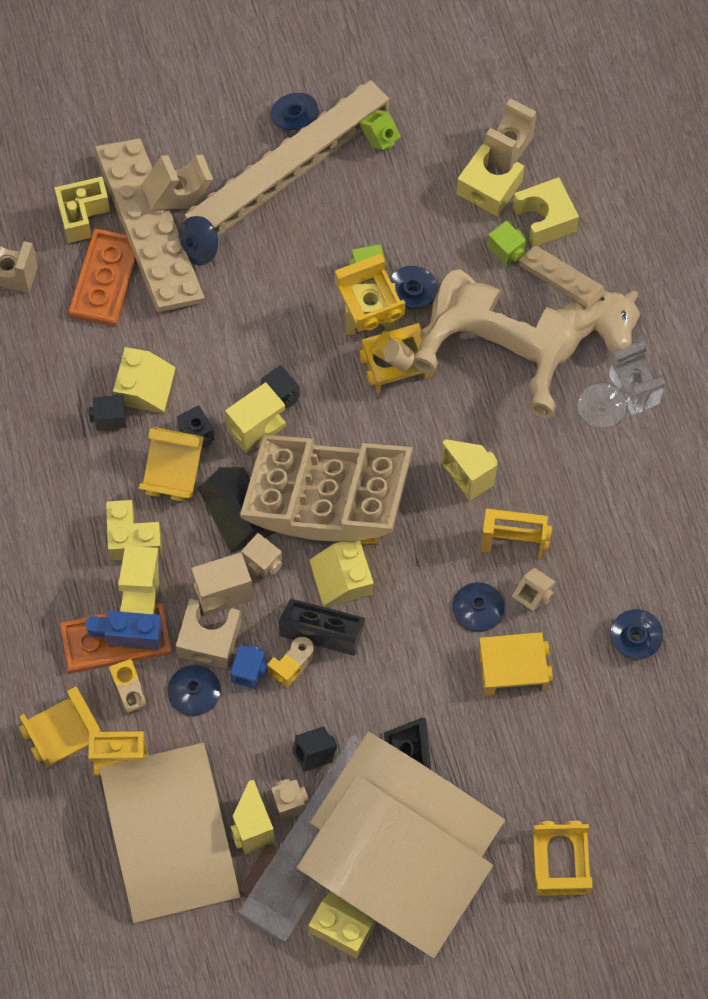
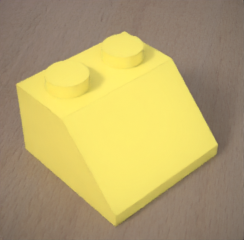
M125 347L113 394H123L124 404L127 407L165 413L176 367L149 351Z
M447 439L442 442L440 463L469 501L495 485L498 462L491 451L487 452L482 445Z
M360 540L334 543L309 560L323 607L373 595L374 583Z
M254 780L249 781L233 814L234 825L230 826L234 844L237 849L242 847L244 855L262 849L266 844L269 846L275 844L274 830Z
M330 891L322 900L308 927L311 935L357 959L377 921Z

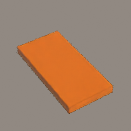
M94 228L69 307V317L117 326L137 261L127 235Z
M163 603L156 604L154 614L161 616L162 621L159 650L107 646L105 638L89 636L86 621L90 617L60 622L68 673L112 666L132 659L133 662L172 654ZM106 613V614H101V615H96L95 617H106V618H107V613Z

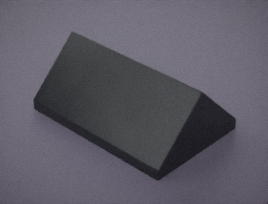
M219 467L198 487V491L231 553L244 548L257 533L264 538L276 533L252 524L240 517L250 483V478L244 467Z
M290 599L279 619V636L292 640L298 637H307L315 646L355 656L365 618Z
M422 717L384 732L385 742L431 770L426 718Z

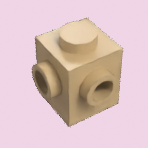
M259 533L241 551L245 564H247V569L255 576L261 575L264 579L270 574L274 575L283 564L282 551Z
M533 568L523 576L512 597L534 611L541 604L547 605L554 595L552 588L556 582L536 568Z
M289 779L281 780L275 784V787L271 788L272 799L280 821L305 814V803L309 802L304 786L299 788L297 779L293 781Z

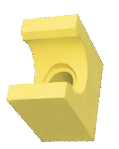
M483 143L459 176L456 194L498 217L523 182L525 166L516 162L506 174H491L486 170L489 163L490 147Z
M559 177L514 193L513 210L516 215L532 211L541 214L545 218L543 221L531 225L529 235L531 247L539 246L577 232L579 215Z
M355 284L351 286L364 314L387 306L376 284ZM374 302L375 304L370 306L365 303ZM345 305L346 335H355L356 326ZM386 321L381 324L385 326V331L389 332L395 330L396 321Z
M265 382L225 410L227 432L243 452L247 454L261 444L263 435H275L286 427V422L279 415V413L285 410V404Z
M125 546L118 583L119 591H123L121 612L154 614L159 588L158 548Z

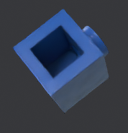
M239 645L230 673L231 683L257 689L260 676L265 677L267 664L269 663L265 661V652L253 645H247L246 647Z

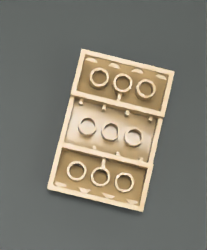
M263 435L240 517L252 524L277 533L319 541H358L386 535L393 531L413 449L412 447L369 443H362L361 449L314 445L313 439Z
M368 731L310 823L321 830L356 775L405 805L481 857L505 819L421 763Z
M204 743L145 756L144 761H124L99 767L134 924L240 898Z
M356 775L296 868L432 958H435L494 865L405 805Z

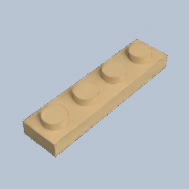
M536 245L518 259L520 267L587 308L605 294L604 286Z

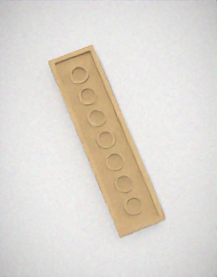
M141 139L95 146V157L156 311L162 312L203 303L205 297L188 255L180 244L179 233L170 210H151L142 188V183L152 170V166Z

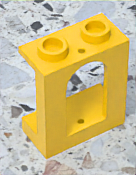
M381 253L335 270L336 287L358 332L372 330L381 323L396 321L402 315H405V301H400L385 271V260ZM374 278L387 306L364 314L351 286Z
M419 323L389 331L390 334L402 341L410 339L414 353L419 351L422 341ZM381 334L362 339V349L358 350L362 364H367L369 370L366 371L370 386H375L377 393L381 392V385L421 373L424 379L434 377V372L423 373L416 369L413 363L406 371H401L394 366L386 368L378 366L373 360V353L370 349Z
M486 509L480 552L491 553L493 538L540 543L538 559H542L543 550L548 551L552 532V526L547 525L548 516ZM495 520L536 524L541 527L538 529H526L494 524Z
M543 821L539 825H534L533 850L536 896L591 894L593 887L592 877H590L587 835L589 824H582L581 821H568L566 825H555V822ZM563 836L572 842L576 878H549L547 847L552 838Z

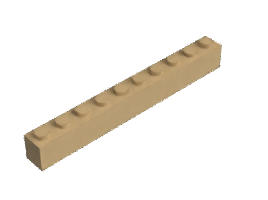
M372 80L365 85H359L351 95L340 99L329 111L322 112L314 122L301 128L293 137L286 138L278 148L264 154L262 159L256 164L246 167L238 177L228 180L220 190L210 193L198 206H192L184 215L185 220L192 216H202L212 223L217 236L221 235L361 133L363 130L359 122L376 110L389 112L390 99Z

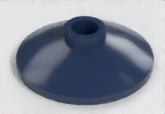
M305 93L285 95L277 100L271 109L272 121L276 126L285 130L301 129L313 122L318 114L316 100Z
M202 216L187 218L179 230L178 238L180 244L187 253L191 263L195 265L207 264L213 260L218 250L217 232L212 223Z
M419 266L402 267L396 270L390 278L391 283H395V291L400 301H405L406 308L420 309L426 307L434 301L438 292V284L433 274Z
M475 582L465 585L456 593L453 599L452 610L455 619L462 627L474 632H484L494 628L501 621L504 614V601L501 594L491 585ZM479 600L482 601L484 605L481 607L475 606L474 602Z
M632 609L621 613L614 620L611 627V640L616 650L625 657L645 659L655 654L660 648L663 641V629L658 619L651 613L640 609ZM637 634L641 639L634 641L631 636Z
M199 665L183 667L169 681V700L172 706L182 714L189 716L205 714L219 700V680L206 667ZM191 684H197L198 689L195 691H191L189 689V686Z

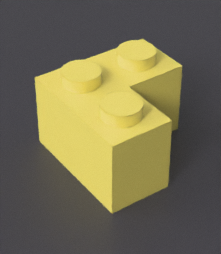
M103 177L54 187L68 243L91 238L88 217L110 212Z
M132 500L106 501L110 560H123L125 546L158 548V558H161L162 544L159 522L135 523Z

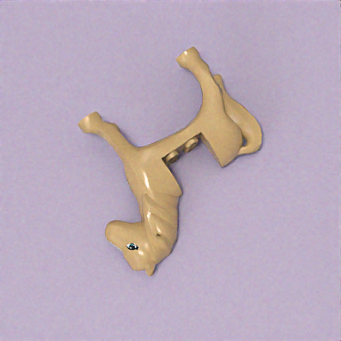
M460 269L453 270L446 275L438 289L433 302L430 324L420 331L422 341L419 351L414 355L413 366L423 373H433L438 365L436 352L442 341L452 333L467 331L483 337L485 340L504 346L514 353L537 363L536 375L529 383V389L533 394L529 407L535 415L542 418H551L556 408V404L549 392L552 375L556 366L564 363L574 353L580 340L596 330L603 337L607 348L614 354L625 353L630 349L632 329L635 327L640 316L634 302L638 292L631 291L623 295L605 291V294L589 308L575 300L557 310L546 307L535 328L526 322H519L508 318L502 313L493 312L501 295L500 289L482 282L476 283L467 273Z

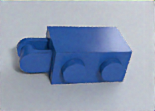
M108 610L107 618L93 616L86 621L89 636L105 638L107 646L159 650L162 632L160 615Z

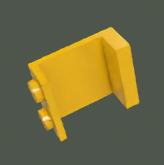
M157 427L150 428L148 438L151 439L147 465L144 481L140 483L139 489L146 490V495L160 497V494L164 493L169 494L172 500L185 502L186 498L193 497L204 437Z
M542 632L482 637L479 639L478 648L484 696L495 695L496 688L541 684L542 691H546L549 681H553L552 667L546 664V657L549 656L548 641H543Z
M77 686L67 691L68 699L27 720L25 714L19 716L22 725L19 726L20 732L25 741L31 739L34 747L30 750L37 763L42 761L46 768L88 747L89 732H101Z
M144 731L89 732L88 759L89 761H94V776H101L99 767L124 761H144V757L148 756Z

